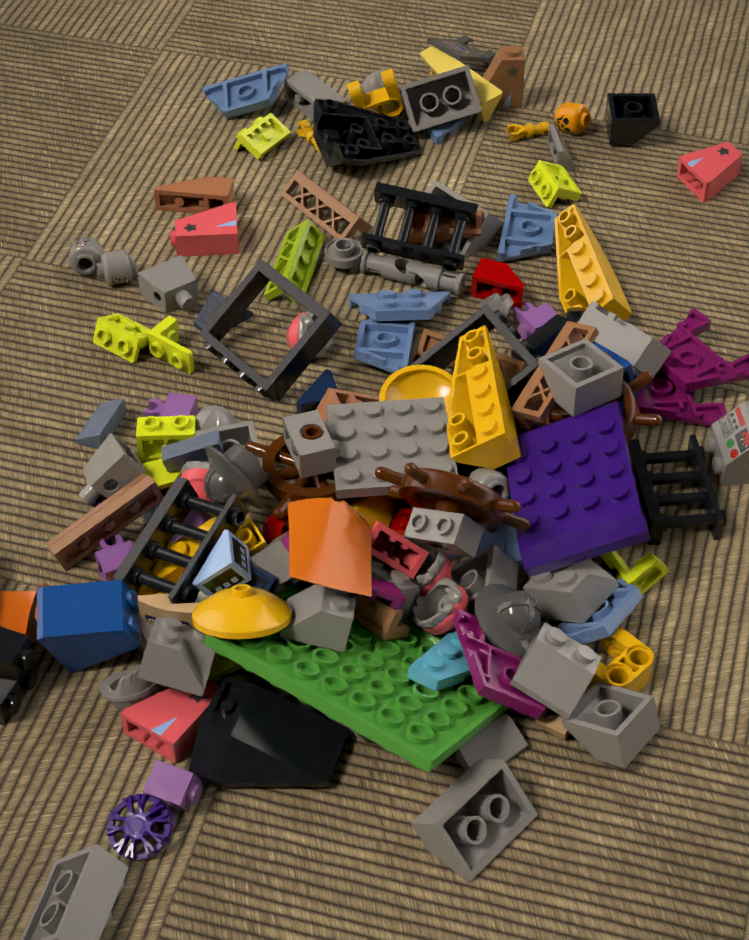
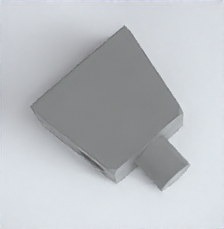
M181 255L137 273L140 294L162 311L171 312L182 308L185 312H189L195 308L196 300L198 299L197 281Z
M110 433L82 470L89 483L82 489L79 496L92 506L101 495L109 498L144 473L146 469L133 449Z

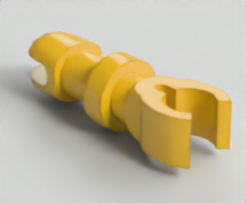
M307 120L298 121L297 124L301 126V129L295 130L300 137L306 138V141L310 145L313 144L320 153L313 137L311 124Z
M539 122L536 125L526 123L524 126L510 124L507 126L505 133H510V141H517L524 136L530 138L534 134L547 135L550 123Z

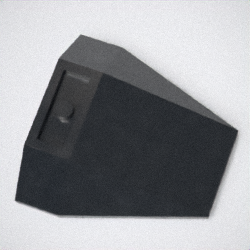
M315 99L313 137L327 167L351 169L421 156L423 153L407 121L332 99Z
M241 672L230 673L223 676L199 724L188 771L194 773L202 782L219 787H328L350 736V730L310 705L299 701L292 694L271 685L269 681Z

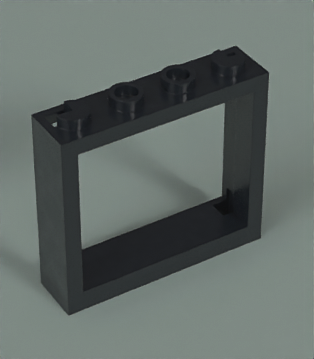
M260 258L198 335L207 341L203 346L216 356L220 352L223 355L220 360L232 370L238 367L240 370L237 375L248 384L252 381L257 383L254 389L266 398L270 394L280 401L341 327L342 323L331 312ZM269 281H271L317 317V319L267 380H265L220 341Z
M486 304L411 365H430L443 370L456 359L459 338L470 330L478 329L484 325L487 327L488 332L496 328L528 365L505 384L512 408L539 366L538 360L540 356L536 355L533 357L532 354L535 351L525 339L521 342L519 341L521 335L514 326L510 324L506 327L508 321L499 310L493 312Z

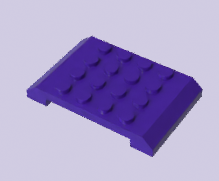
M618 401L591 409L575 417L570 416L517 434L521 457L507 463L506 466L511 500L519 501L521 504L520 512L514 514L528 519L531 524L527 531L516 529L519 552L529 577L650 540L624 431L626 427L622 409Z

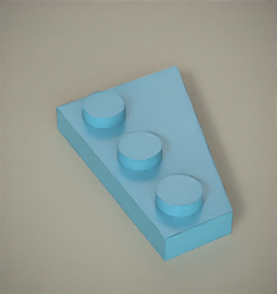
M457 631L448 633L409 666L407 677L435 692L464 682V678L471 675Z

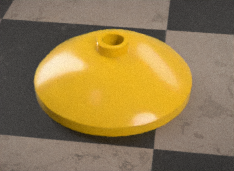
M411 365L401 368L386 379L380 390L379 401L444 397L447 411L453 376L445 370L430 365Z
M237 584L231 588L214 593L202 600L192 612V623L197 630L210 636L225 639H251L268 636L283 630L292 620V609L281 597L247 584Z

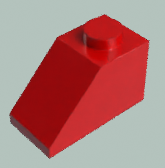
M481 258L472 275L471 297L484 300L495 293H498L499 296L509 294L514 301L512 307L521 309L524 295V284L507 263Z

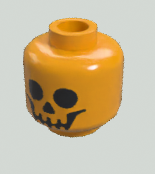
M565 102L557 108L554 122L561 132L579 135L589 127L591 115L584 104Z

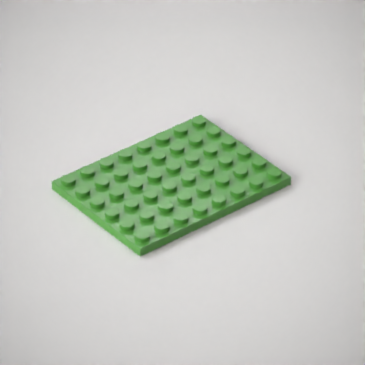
M298 581L275 595L287 602L288 598L309 587ZM353 619L344 652L279 637L280 631L268 636L251 639H225L206 634L204 645L215 650L220 656L229 658L243 666L245 670L257 674L269 681L271 685L285 690L297 697L299 701L313 706L325 713L327 717L339 721L353 729L358 735L367 737L381 745L386 751L395 753L409 761L414 767L428 773L509 709L507 706L478 695L472 675L466 676L464 682L436 692L408 678L409 666L442 639L439 635H431L409 619L401 620L402 623L411 628L408 637L383 640Z

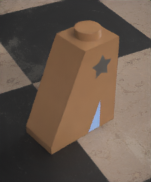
M513 45L500 47L483 76L484 79L502 90V97L496 108H522L525 72L524 47Z

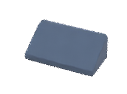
M125 399L100 403L75 439V442L98 449L110 433L113 434L127 413Z
M219 430L163 446L162 462L167 472L181 469L187 461H207L205 448L208 445L224 454Z

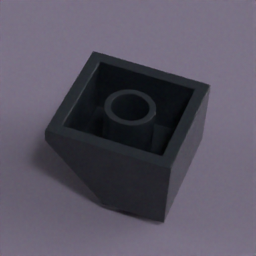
M607 93L605 122L609 145H633L649 132L655 131L660 125L655 93Z
M0 626V724L6 725L12 714L15 715L19 711L22 699L28 690H32L36 685L38 672L36 671L33 658L34 653L29 636Z

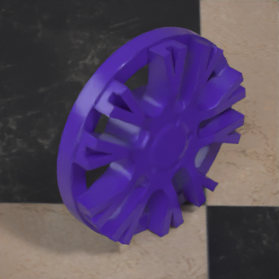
M144 793L134 796L129 795L127 798H123V801L114 810H111V815L108 816L109 822L106 825V835L112 848L119 855L132 861H143L154 857L166 846L172 832V818L165 804L156 797ZM135 802H138L139 812H135ZM146 802L154 803L151 810L145 813ZM128 807L129 815L121 817V812ZM160 811L163 812L162 815L152 820L151 817L155 816ZM116 821L125 822L124 827L115 826ZM165 824L163 835L154 833L155 825ZM125 832L123 839L117 843L115 834ZM151 837L158 842L155 847L148 841ZM132 839L127 851L125 852L124 848L128 844L129 840ZM139 842H144L145 853L136 854V846Z

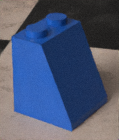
M122 580L38 588L37 641L71 674L139 648L141 624L138 619V594L135 590H131Z

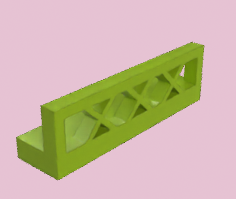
M310 219L287 231L274 265L275 270L305 293L325 239V235ZM269 281L263 296L270 301L282 294L283 291ZM287 295L295 304H298L294 299Z

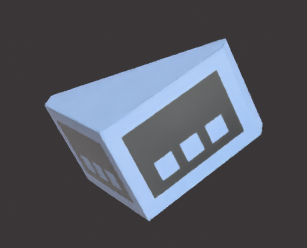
M224 529L192 584L209 597L220 590L231 588L237 584H245L252 580L248 546L230 531Z

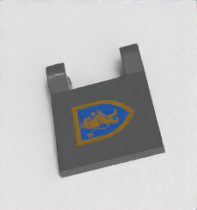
M466 35L457 40L432 37L427 39L428 43L457 60L483 62L489 66L496 55V52L492 50L481 54L470 48L467 44L473 42V39Z

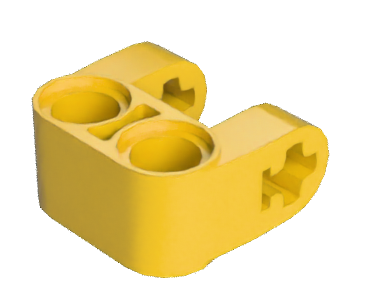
M393 69L381 72L385 87L365 94L359 80L347 84L350 97L356 107L390 117L399 115L403 110V103Z
M617 627V631L613 635L601 639L604 650L614 660L607 666L599 662L589 685L593 687L599 681L639 692L650 680L654 653L621 627Z

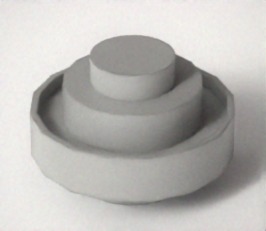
M337 238L330 241L325 247V260L335 268L346 270L357 266L361 262L363 249L358 241L349 238Z
M495 293L484 299L480 306L483 307L487 304L493 312L499 310L508 320V314L511 312L510 307L514 304V301L509 294L499 296L498 293Z

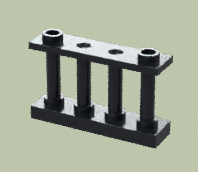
M377 182L374 195L375 203H379L380 208L372 234L362 233V248L374 254L381 252L439 265L449 271H463L465 255L458 253L466 225H475L478 204ZM392 207L405 210L397 240L382 237L389 210ZM418 212L431 216L423 246L408 243L413 220ZM443 218L456 222L448 251L433 248L439 223Z
M690 435L687 450L646 453V450H642L639 439H631L628 443V449L641 508L646 517L650 540H647L648 545H660L662 532H666L669 528L708 525L713 540H720L722 527L726 526V513L724 509L719 507L705 465V451L703 446H699L696 435ZM688 462L691 471L653 474L652 471H648L647 465ZM695 482L698 492L659 495L658 492H654L653 487L654 485ZM702 504L705 514L666 517L665 514L660 513V507Z
M177 476L114 574L113 579L122 580L131 590H135L136 593L139 592L143 585L167 593L172 604L194 603L200 591L192 584L224 529L235 535L238 528L244 523L248 510L239 496L232 493L225 506L198 498L199 496L189 480ZM192 509L217 517L209 531L182 522ZM178 534L202 543L193 557L167 549L174 535ZM159 560L185 568L177 583L150 574Z

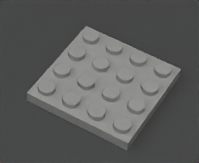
M444 397L326 405L331 439L337 440L340 449V457L336 458V469L333 471L336 499L389 495L388 489L394 484L378 479L375 476L376 468L381 466L405 474L404 467L407 463L411 462L420 468H433L458 474L456 461H452L450 458L447 437L448 418Z

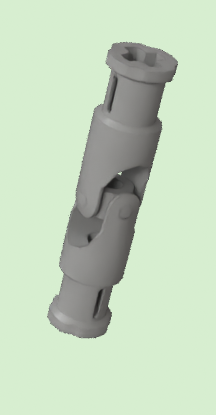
M367 250L364 251L360 263V272L366 273L369 271L381 274L382 278L414 284L435 291L442 289L454 292L457 296H461L466 281V274L464 273L458 275L446 272L444 268L421 264L391 255L384 257L372 254Z

